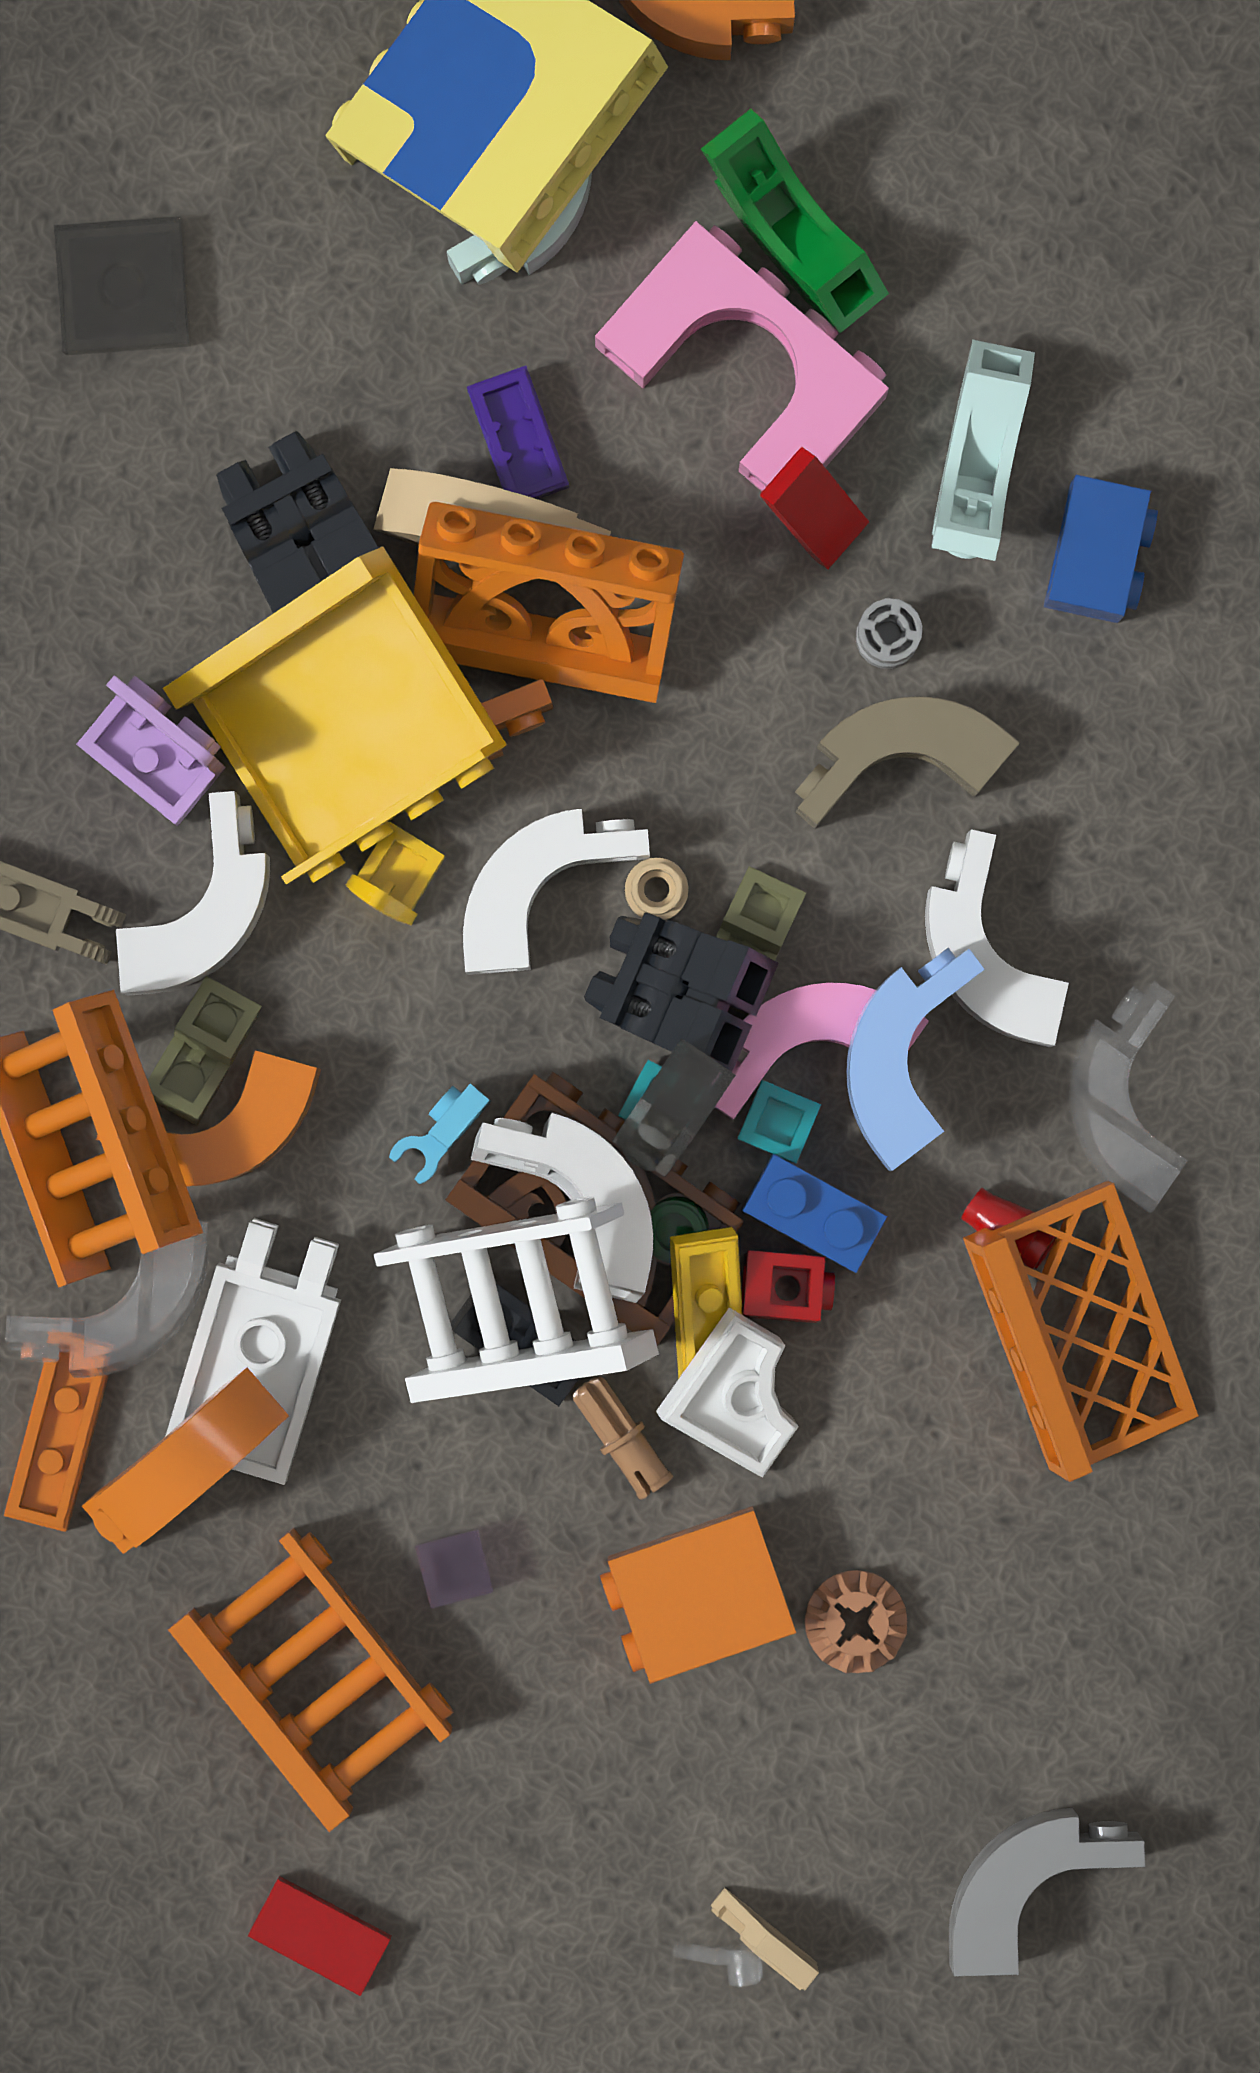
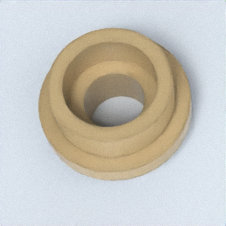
M649 858L643 860L630 871L626 879L625 896L627 903L632 911L641 918L647 912L668 920L677 915L687 901V878L681 868L668 859ZM660 878L668 884L669 894L663 901L653 902L646 897L644 887L650 879Z

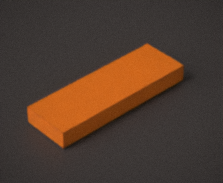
M56 1329L52 1330L4 1516L63 1532L68 1531L117 1345Z

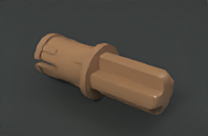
M601 1376L595 1377L575 1391L573 1400L604 1444L600 1448L603 1455L610 1453L636 1491L639 1500L649 1496L651 1490L654 1493L674 1477L667 1470L641 1432L645 1427L642 1421L637 1423L633 1421L605 1378Z

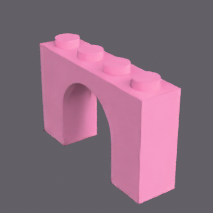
M695 221L595 335V347L639 386L644 388L684 341L700 328L723 320H742L763 327L782 343L791 358L795 372V392L784 412L740 461L739 472L758 489L763 491L801 447L815 455L826 468L886 399L889 387L882 382L886 377L885 372L865 353L858 350L852 356L836 343L834 338L838 335V332L819 313L809 309L804 315L786 299L790 294L789 289L773 273L763 267L756 273L739 259L738 256L742 249L727 233L717 226H713L708 232Z

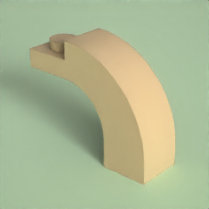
M390 468L373 529L419 546L429 504L431 502H440L607 536L611 534V531L578 519V513L535 498L456 477Z

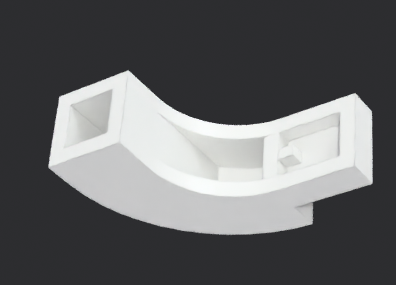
M235 791L209 793L214 867L208 890L198 905L188 914L171 923L149 927L116 929L120 990L122 994L141 995L167 992L198 982L227 963L240 950L255 928L268 893L270 857L265 853L244 855V844H254L255 841L253 812L251 805H240V796Z
M582 809L563 811L537 820L506 840L483 867L469 896L463 927L466 974L531 970L528 919L531 906L540 889L559 872L577 865L649 859L648 829L635 830L634 820L632 819L596 822L597 833L584 834Z
M971 829L966 835L965 844L953 842L945 879L956 881L954 891L933 886L928 890L925 926L932 959L948 947L955 957L970 949L985 970L952 994L953 998L976 1020L998 1033L1046 1047L1055 1046L1069 983L1028 974L1015 969L1002 960L989 944L982 926L981 903L996 835Z
M551 1113L545 1123L542 1137L532 1134V1126L517 1120L497 1118L494 1125L482 1123L476 1135L471 1160L542 1177L557 1185L570 1200L594 1197L596 1207L622 1202L625 1215L595 1228L612 1298L637 1303L645 1293L653 1253V1229L648 1203L642 1187L624 1158L611 1144L591 1129L554 1113ZM577 1270L574 1289L583 1290Z

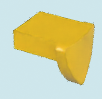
M390 822L395 832L377 843L357 876L352 874L345 885L358 898L375 910L398 922L412 925L418 915L413 909L445 859V855Z

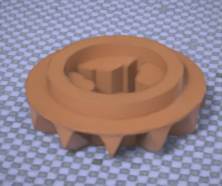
M860 1570L841 1572L824 1581L810 1598L805 1615L807 1638L818 1657L831 1667L844 1673L873 1672L895 1658L907 1635L906 1607L896 1589L882 1577ZM873 1601L877 1602L871 1609L872 1614L867 1620L873 1629L872 1633L878 1638L877 1641L874 1643L868 1636L864 1638L862 1635L855 1633L849 1639L845 1638L839 1645L837 1641L842 1636L841 1631L846 1624L840 1616L841 1612L835 1605L840 1603L845 1609L849 1607L852 1611L858 1612L864 1606L868 1607Z

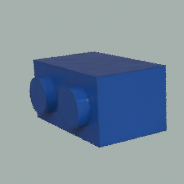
M1075 475L1068 490L1044 602L1045 608L1118 623L1124 617L1126 608L1137 609L1144 582V572L1134 570L1139 546L1150 548L1158 515L1157 510L1148 509L1150 490Z
M774 1154L771 1155L742 1208L743 1212L854 1273H857L887 1218L882 1213Z

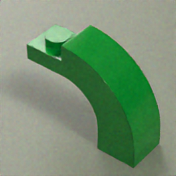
M751 108L701 148L718 177L714 181L746 230L801 297L817 313L823 316L838 333L843 332L889 294L866 252L842 232L811 197L792 170L765 121Z

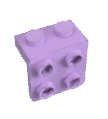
M114 675L106 686L116 696L76 745L178 827L226 768L214 757L221 746L185 716L177 726L165 717L171 706L135 675L127 685Z

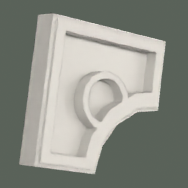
M728 1308L656 1412L662 1421L763 1478L799 1427L793 1417L780 1406L774 1392L775 1367L785 1348V1344L777 1335L733 1309Z

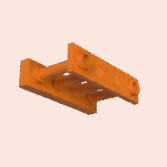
M114 990L71 1001L53 1009L52 1011L60 1031L31 1045L28 1044L24 1031L0 1037V1130L58 1288L110 1270L111 1267L104 1250L136 1238L143 1255L203 1233ZM69 1056L82 1092L51 1105L38 1069ZM91 1116L105 1153L73 1166L60 1129ZM114 1177L127 1213L95 1226L82 1190Z
M293 1528L279 1540L290 1554L287 1559L216 1616L209 1612L202 1618L196 1609L193 1608L174 1623L168 1631L328 1832H330L350 1816L353 1806L347 1798L353 1794L351 1787L426 1726L441 1743L451 1734L453 1727L446 1718L454 1712L443 1695L432 1683H428L423 1688L420 1687L326 1568L333 1563V1559L319 1540L311 1532L301 1538ZM307 1575L330 1606L256 1666L248 1663L242 1668L227 1650V1647L233 1643L231 1636ZM347 1626L370 1654V1657L298 1715L294 1716L289 1713L282 1718L267 1700V1697L273 1693L271 1686ZM387 1676L410 1704V1707L337 1766L334 1767L329 1763L322 1769L307 1750L313 1744L311 1736Z

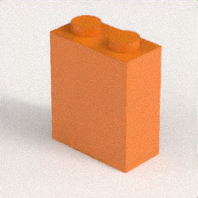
M753 1506L608 1556V1564L611 1571L600 1575L612 1612L621 1608L625 1610L632 1632L621 1635V1639L632 1671L636 1672L645 1669L650 1684L796 1633Z

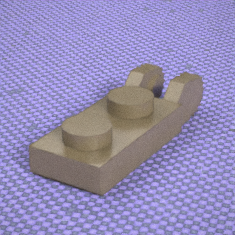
M0 861V930L55 951H59L61 947L107 965L112 951L107 950L104 945L87 938L81 940L65 934L74 910L91 916L93 921L103 925L120 928L126 914L80 897L81 892Z

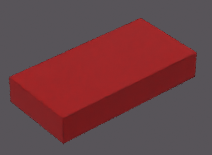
M803 447L792 456L760 494V497L810 556L828 570L869 523L868 519L819 459Z
M279 1876L248 1937L361 1996L392 1935Z

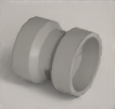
M885 598L874 602L864 611L856 630V645L860 655L869 664L883 669H893L904 665L914 655L922 638V623L918 613L910 604L900 599Z

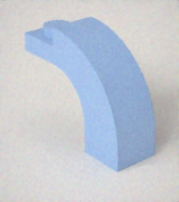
M949 947L918 970L925 981L917 987L902 967L897 969L872 994L856 1022L847 1056L846 1072L850 1104L863 1136L889 1171L896 1169L944 1132L921 1102L911 1084L907 1065L908 1049L916 1027L926 1014L985 970L970 949L965 950L957 957H955Z

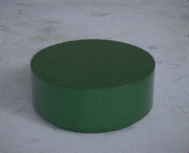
M679 1196L668 1197L656 1203L650 1210L653 1229L652 1255L663 1262L671 1263V1236L709 1231V1223L705 1212L697 1203L688 1198Z

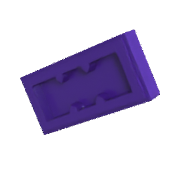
M525 365L467 386L471 403L502 489L535 499L568 489L569 483L527 366Z

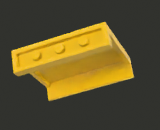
M384 547L357 557L163 687L176 710L188 704H194L296 866L281 876L285 884L306 873L313 883L325 877L346 863L339 852L355 842L363 852L395 832L388 822L389 820L406 811L412 821L444 801L438 791L439 788L454 779L461 789L494 769L488 757L507 746Z

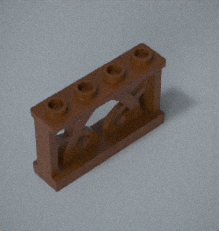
M553 1071L546 1081L533 1074L503 1117L526 1123L530 1116L537 1112L553 1111L560 1116L587 1126L621 1150L617 1152L624 1158L638 1179L646 1197L649 1211L655 1205V1201L642 1166L679 1191L668 1194L659 1201L674 1196L685 1197L694 1201L705 1212L709 1223V1231L732 1227L737 1233L745 1222L734 1214L741 1204L710 1181L704 1190L701 1191L683 1179L681 1176L688 1168L686 1164L658 1145H656L650 1155L629 1141L636 1129L606 1108L603 1109L598 1118L577 1104L583 1092ZM474 1160L445 1199L481 1226L529 1219L528 1212L530 1207L535 1203L544 1204L536 1194L531 1192L540 1186L550 1196L556 1214V1206L566 1202L562 1191L557 1185L542 1177L520 1172L510 1178L487 1197L475 1187L491 1164ZM566 1234L542 1238L541 1243L549 1274L585 1298L583 1290L574 1289L578 1270L575 1256H571L560 1248ZM515 1243L508 1244L516 1250ZM652 1255L646 1290L637 1303L612 1298L618 1322L625 1323L626 1328L632 1332L653 1329L658 1346L675 1321L674 1300L672 1294L658 1316L645 1308L655 1278L657 1261L671 1266V1263L663 1262Z

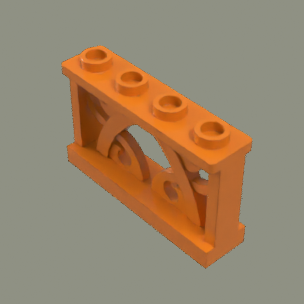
M431 502L429 504L419 540L414 597L456 664L536 680L543 679L546 682L656 703L683 564V551L446 503ZM444 560L458 562L461 571L470 579L452 571ZM538 578L554 581L571 593L585 609L567 612L557 619L531 614L515 598L503 591ZM435 581L458 593L456 598L435 595ZM635 598L652 601L638 609H620L630 605ZM654 623L652 637L630 633L629 627Z

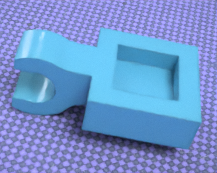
M469 1084L462 1093L452 1086L429 1112L428 1115L437 1123L428 1134L422 1137L409 1136L399 1140L392 1148L389 1158L397 1162L407 1150L412 1148L419 1149L423 1152L426 1163L424 1168L415 1177V1180L419 1184L427 1182L436 1173L442 1157L491 1103V1100L472 1084Z

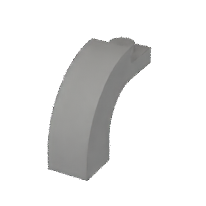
M1073 1808L1056 1809L1033 1815L1015 1823L998 1834L972 1861L955 1895L949 1922V1963L953 1975H1019L1018 1923L1023 1906L1031 1893L1046 1879L1067 1870L1145 1867L1144 1840L1138 1832H1128L1127 1823L1117 1821L1089 1823V1833H1079V1816Z

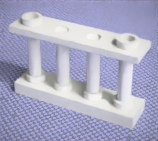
M584 1197L557 1205V1214L437 1235L434 1233L433 1225L419 1226L396 1233V1245L375 1253L376 1266L409 1261L432 1353L431 1356L426 1358L428 1368L405 1378L411 1403L622 1372L659 1355L653 1329L627 1333L625 1323L618 1324L595 1228L625 1215L622 1202L596 1207L594 1197ZM565 1234L570 1235L593 1329L587 1332L588 1339L572 1341L571 1333L563 1331L541 1243L542 1238ZM515 1243L538 1339L533 1341L534 1348L519 1350L517 1341L509 1339L487 1251L489 1247ZM462 1253L485 1346L479 1349L480 1356L466 1358L464 1349H457L434 1259L436 1256Z

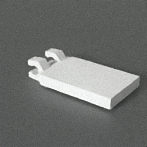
M254 1218L249 1222L239 1257L236 1258L228 1255L225 1264L218 1263L166 1436L214 1392L248 1367L287 1412L289 1417L232 1469L285 1485L341 1303V1299L336 1298L338 1288L327 1285L339 1244L314 1237L310 1242L300 1277L266 1267L279 1225Z

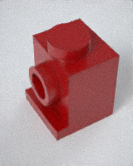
M748 1250L744 1254L741 1287L742 1315L746 1318L818 1323L821 1320V1310L832 1311L835 1272H824L825 1257ZM791 1277L797 1282L799 1291L794 1300L785 1301L777 1296L775 1285L779 1278Z

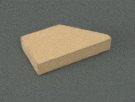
M724 1888L712 1902L711 1911L737 1931L741 1936L739 1939L753 1953L799 1990H806L819 1974L817 1962L729 1890Z

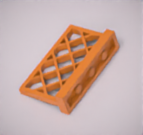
M1105 1181L994 1231L984 1228L963 1237L1050 1471L1069 1482L1093 1472L1092 1464L1199 1416L1114 1183ZM1102 1202L1109 1224L1099 1247L1073 1237L1072 1234L1081 1212ZM1064 1219L1060 1230L1049 1227V1225ZM1037 1230L1056 1237L1042 1272L1023 1265L1015 1240ZM1115 1242H1117L1122 1257L1111 1253ZM1068 1243L1095 1253L1081 1289L1054 1278ZM1108 1259L1124 1265L1130 1278V1283L1120 1305L1094 1295ZM1028 1275L1038 1279L1034 1291ZM1050 1285L1078 1296L1063 1331L1045 1324L1040 1310ZM1137 1300L1143 1315L1133 1311ZM1090 1301L1117 1312L1102 1347L1076 1336ZM1129 1318L1146 1324L1152 1338L1142 1363L1115 1353ZM1049 1333L1060 1337L1056 1348H1054ZM1072 1343L1099 1354L1085 1389L1067 1382L1062 1370ZM1158 1358L1164 1373L1154 1369ZM1111 1360L1138 1370L1124 1405L1097 1394ZM1151 1376L1168 1382L1176 1403V1407L1154 1417L1137 1411ZM1071 1392L1081 1395L1077 1407ZM1093 1402H1098L1119 1411L1120 1414L1111 1436L1090 1445L1084 1424ZM1133 1417L1143 1421L1129 1428Z

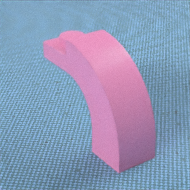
M848 983L812 984L787 991L762 1004L756 1016L749 1014L743 1020L752 1025L742 1048L748 1053L742 1063L737 1060L730 1078L718 1074L709 1086L719 1094L712 1106L733 1120L773 1063L783 1053L793 1047L808 1042L827 1041L849 1048L856 1022L864 1006L876 990ZM923 1018L916 1027L909 1044V1049L929 1022L926 1018Z

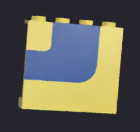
M420 0L412 8L407 19V25L391 47L382 51L376 57L371 66L369 77L352 100H348L338 109L332 121L333 126L325 136L346 162L351 165L357 159L483 240L498 261L518 273L662 77L668 66L652 39L589 0Z

